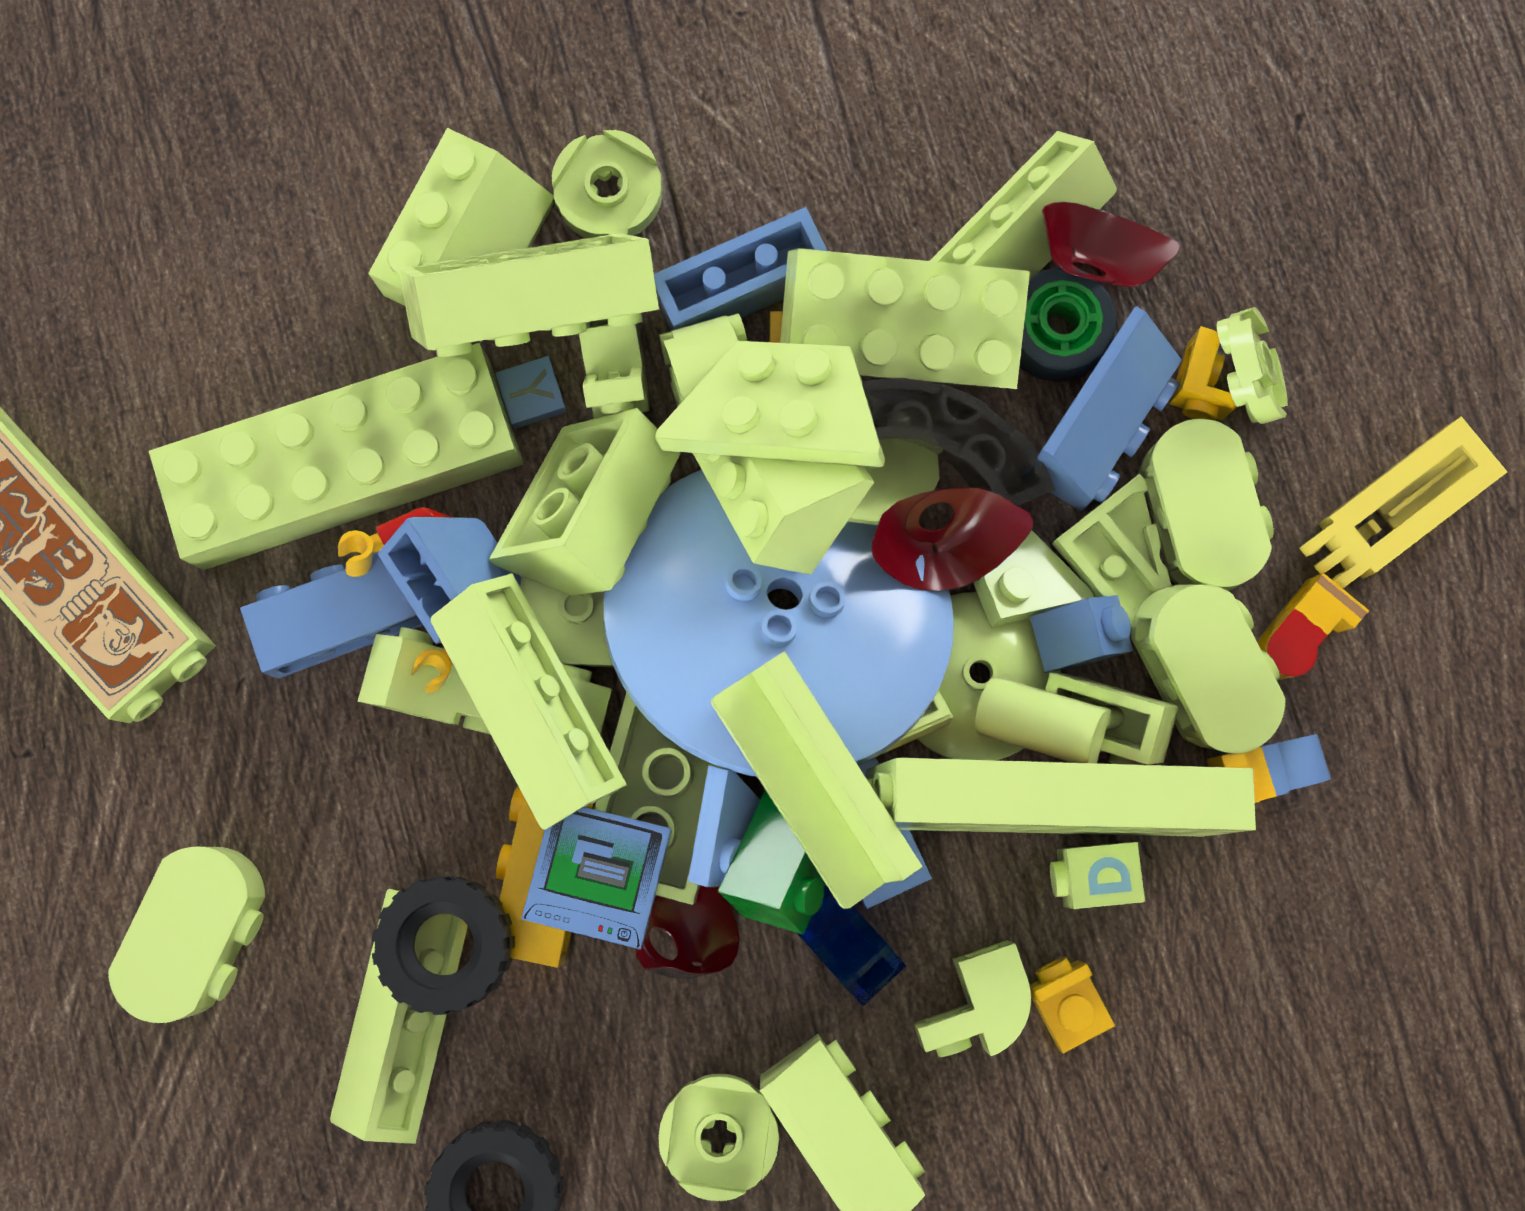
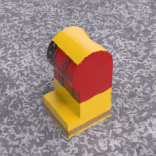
M1323 573L1309 578L1303 583L1259 637L1257 643L1260 649L1265 651L1275 662L1280 674L1279 680L1300 676L1313 667L1317 660L1318 646L1332 630L1338 633L1354 629L1369 610Z

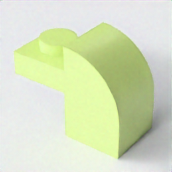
M608 321L586 322L587 331L580 333L579 338L586 372L583 382L586 408L592 407L593 418L596 419L638 408L641 412L650 411L647 377L638 323L610 327L608 326Z
M1008 940L952 959L968 1004L913 1023L920 1046L925 1052L936 1049L938 1057L953 1055L972 1046L970 1037L979 1035L983 1050L990 1056H993L1009 1047L1021 1034L1030 1013L1031 991L1016 944Z

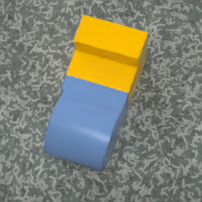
M1317 734L1261 746L1244 753H1231L1207 759L1209 767L1253 768L1255 803L1287 794L1290 790L1331 779Z

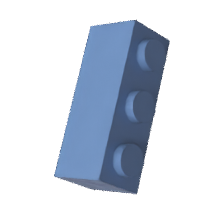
M807 207L655 273L654 279L658 306L669 330L673 331L725 315L728 317L739 314L743 318L784 300L788 251L798 248L827 251Z
M378 552L373 554L372 568L363 576L352 577L347 575L343 565L328 566L313 572L310 575L311 582L290 589L289 585H278L265 589L256 594L257 602L240 607L261 672L278 679L374 643L376 634L395 636L399 634L401 627L414 629L423 624L378 556Z

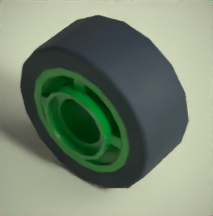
M1060 267L1040 271L1029 279L1020 368L1038 379L1062 382L1079 378L1097 365L1114 338L1117 321L1112 297L1100 282L1065 273ZM1075 270V271H1078V272H1080V273L1086 274L1085 272H1083V271H1081V270ZM1059 316L1066 319L1070 323L1073 332L1069 334L1056 333L1048 325L1047 318Z

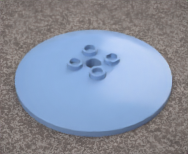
M701 469L681 478L659 495L647 519L645 530L639 535L624 564L625 572L622 578L613 586L612 590L604 591L603 624L609 655L618 678L632 702L649 722L675 744L698 758L724 769L757 777L712 707L711 699L715 695L785 651L857 765L863 764L901 740L916 725L930 706L943 681L953 645L954 621L949 590H919L904 585L885 573L875 562L871 550L872 540L878 525L847 521L811 575L754 564ZM920 555L916 561V566L921 581H923L925 562L923 555ZM775 589L789 590L795 594L799 605L788 610L779 609L769 601L767 594Z

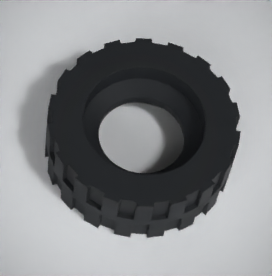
M433 877L412 883L411 887L406 890H400L392 897L393 902L389 907L383 908L378 917L381 919L378 928L373 931L372 941L375 942V953H372L373 965L378 967L380 975L377 977L382 986H387L393 993L391 997L397 1002H404L411 1006L410 1010L419 1013L427 1011L433 1012V1015H445L461 1011L481 1002L502 983L503 980L501 978L505 971L509 970L513 960L510 958L511 948L515 947V936L511 935L510 925L512 921L509 913L505 914L501 907L503 903L496 895L488 893L485 890L487 887L461 877ZM438 914H451L459 917L468 925L473 935L474 947L470 960L461 970L450 975H437L428 971L421 965L415 953V938L419 928L426 920Z
M500 1120L498 1123H490V1121L479 1123L476 1127L468 1128L459 1134L442 1150L441 1155L434 1161L430 1172H432L431 1178L426 1182L424 1195H427L428 1198L425 1210L472 1211L466 1199V1184L469 1176L483 1163L501 1161L515 1168L523 1180L524 1200L518 1211H559L562 1203L561 1192L564 1189L563 1176L560 1177L559 1173L561 1164L557 1155H553L549 1149L550 1144L543 1136L539 1138L534 1134L532 1128L524 1124L522 1126L512 1124L510 1120Z

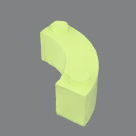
M401 627L398 636L376 634L358 702L458 726L461 716H465L463 728L490 734L454 665L451 666L444 686L434 693H426L425 689L434 678L440 676L437 668L425 665L418 672L411 675L416 658L421 652L428 649L439 651L444 649L433 646V639L429 633ZM562 664L599 734H601L612 689L591 683L592 672Z

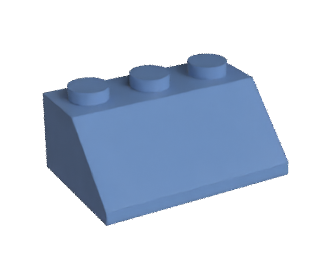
M1137 306L1134 307L1025 475L1026 478L1080 512L1093 499L1101 504L1104 502L1121 476L1112 470L1121 454L1124 452L1132 457L1150 431L1149 427L1142 424L1152 406L1162 411L1180 384L1171 376L1182 359L1144 310Z

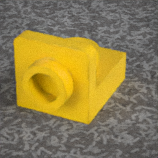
M1202 326L1186 345L1176 378L1180 384L1170 398L1169 405L1182 408L1183 414L1190 419L1224 420L1236 408L1231 393L1213 388L1222 371L1225 354L1217 352L1220 344L1218 332Z
M1062 957L1044 965L1035 972L1038 981L1030 984L1031 998L1061 1053L1064 1054L1115 1027L1090 979V976L1093 974L1087 963L1079 960L1070 963L1067 957Z

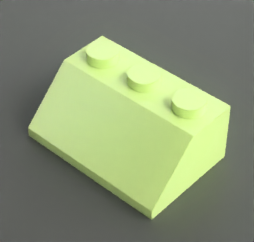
M447 128L368 274L383 296L405 306L399 268L531 248L555 203L554 196L498 151Z
M638 408L562 427L489 560L497 567L572 596L612 590L613 586L619 582L625 572L624 564L639 535L645 530L647 519L659 495L668 487L671 481L670 474L681 453L662 451L655 439L657 428Z
M693 453L754 564L810 575L874 483L865 467L861 465Z
M817 1034L761 1074L760 1092L840 1211H911L922 1200L925 1193L917 1178L925 1173L924 1168L905 1141L897 1147L894 1146L882 1128L891 1120L871 1090L860 1096L848 1078L851 1073L856 1071V1068L837 1040L826 1045L820 1035Z

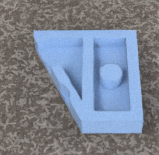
M708 765L688 882L705 887H718L721 885L760 802V799L732 770Z

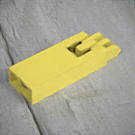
M1461 416L1319 522L1318 525L1322 528V531L1308 540L1299 549L1308 557L1318 552L1325 545L1331 553L1316 563L1314 567L1319 574H1323L1340 563L1345 571L1336 575L1332 580L1341 588H1345L1359 576L1364 579L1378 572L1506 474L1507 471ZM1377 510L1393 530L1370 547L1366 541L1382 529L1374 519L1366 522L1357 530L1355 526Z

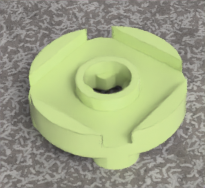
M603 130L604 135H595L588 139L586 135L574 139L560 153L552 171L554 201L563 221L575 233L586 239L618 233L634 236L642 232L653 221L662 202V177L652 151L637 137L618 130ZM612 175L619 178L617 187L620 191L616 195H609L607 198L598 196L599 190L594 185L598 178L602 181L609 180Z
M1253 307L1231 314L1229 318L1218 321L1217 332L1221 346L1226 354H1232L1236 370L1227 375L1229 390L1237 407L1245 405L1252 423L1259 422L1264 424L1285 418L1287 413L1281 408L1288 406L1284 376L1276 348L1269 349L1267 343L1259 338L1260 334L1269 332L1261 313L1257 308Z
M710 1074L684 1084L668 1104L660 1123L659 1150L665 1166H668L670 1173L679 1181L678 1184L682 1188L701 1199L727 1201L745 1194L746 1190L756 1186L769 1173L777 1156L779 1132L777 1119L772 1108L760 1090L755 1088L749 1081L734 1075ZM715 1120L726 1121L727 1130L736 1133L737 1136L735 1143L725 1144L723 1153L711 1151V1141L702 1139V1130L704 1128H713Z

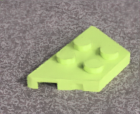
M736 341L657 429L655 439L662 451L883 467L885 462L857 363L850 346Z

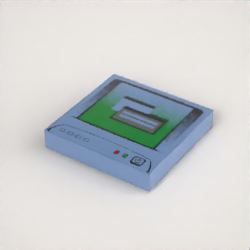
M587 807L579 809L544 831L521 919L642 949L672 829Z

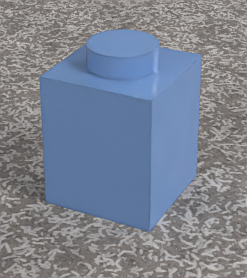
M1118 595L1086 598L1030 616L1045 673L1073 669L1133 651L1129 637L1131 633L1128 614L1120 605Z

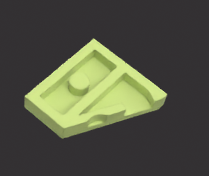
M1141 474L1133 478L1052 543L1079 578L1091 589L1095 597L1118 595L1120 605L1128 614L1131 627L1141 604L1157 590L1171 586L1167 567L1160 559V548L1162 545L1157 525L1151 523L1144 495L1148 489L1146 481Z
M1032 530L1017 550L1003 563L978 581L973 582L991 628L1030 619V616L1094 597L1091 589Z

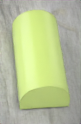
M993 677L988 681L981 694L975 716V730L980 735L1071 763L1097 764L1111 710L1003 678Z

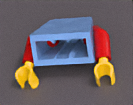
M426 507L414 509L375 527L378 533L371 536L362 531H348L341 537L338 544L339 557L351 552L361 553V555L353 556L346 562V574L352 577L363 576L368 573L372 568L373 554L378 552V556L435 644L442 642L431 623L432 615L470 585L513 573L497 567L489 560L497 545V541L484 522L477 518H454ZM513 573L517 583L521 586V577ZM428 649L421 652L416 658L411 675L418 672L425 665L434 666L440 673V676L434 678L427 685L426 693H434L440 690L449 676L453 663L445 649L442 651Z

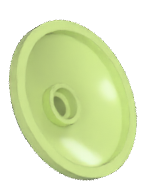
M977 592L950 595L954 621L953 645L949 664L938 690L954 717L949 725L917 740L931 751L949 759L1000 760L1024 748L983 736L976 732L975 716L977 706L988 681L986 683L975 682L969 672L971 665L974 663L986 665L990 671L989 680L993 677H999L1044 691L1049 674L1061 673V670L1044 672L1031 619L991 628Z

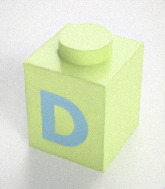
M1138 842L1057 849L1058 861L1050 863V879L1054 896L1063 898V907L1081 909L1145 902Z

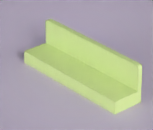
M1057 131L930 261L1030 271L1029 279L1038 274L1052 259L1043 220V207L1054 202H1071L1100 210L1117 191V187L1094 141Z
M513 573L470 585L431 616V623L542 829L546 830L579 809L599 801L627 785Z
M785 651L711 699L712 707L841 908H851L883 884L903 881L923 867Z
M387 890L382 910L385 907H389L393 902L392 897L399 890ZM438 914L426 920L419 928L415 938V953L421 965L437 975L456 973L468 925L459 917L451 914ZM374 942L330 1121L363 1141L416 1144L447 1014L433 1015V1012L427 1011L419 1013L410 1010V1005L404 1002L399 1003L391 997L393 993L387 986H382L377 977L380 975L378 967L373 965L372 953H375Z

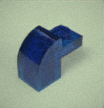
M825 884L821 907L817 913L811 916L804 935L796 934L812 949L854 998L864 1006L897 976L906 965L854 906L848 909L841 908Z

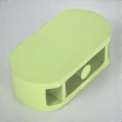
M1192 419L1176 424L1166 431L1149 449L1139 469L1141 476L1146 481L1148 491L1145 494L1153 523L1157 525L1164 563L1170 580L1176 585H1213L1230 591L1258 574L1266 564L1272 549L1270 542L1274 534L1272 518L1268 509L1265 506H1260L1254 486L1258 482L1256 462L1250 452L1244 451L1241 437L1234 430L1220 422L1209 419Z
M1171 585L1157 590L1139 607L1133 620L1131 639L1163 701L1180 706L1175 725L1182 738L1199 747L1226 753H1244L1260 747L1276 732L1284 715L1285 696L1277 682L1280 674L1275 662L1265 651L1260 649L1251 631L1254 623L1248 609L1242 602L1235 599L1232 593L1213 585Z
M188 847L177 850L162 859L108 970L112 992L118 1003L129 1014L146 1022L167 1023L202 1013L212 1007L216 1000L222 1001L226 997L237 976L238 969L233 967L242 945L248 946L255 938L264 917L263 913L259 912L265 898L264 883L258 869L247 857L235 850L224 847Z

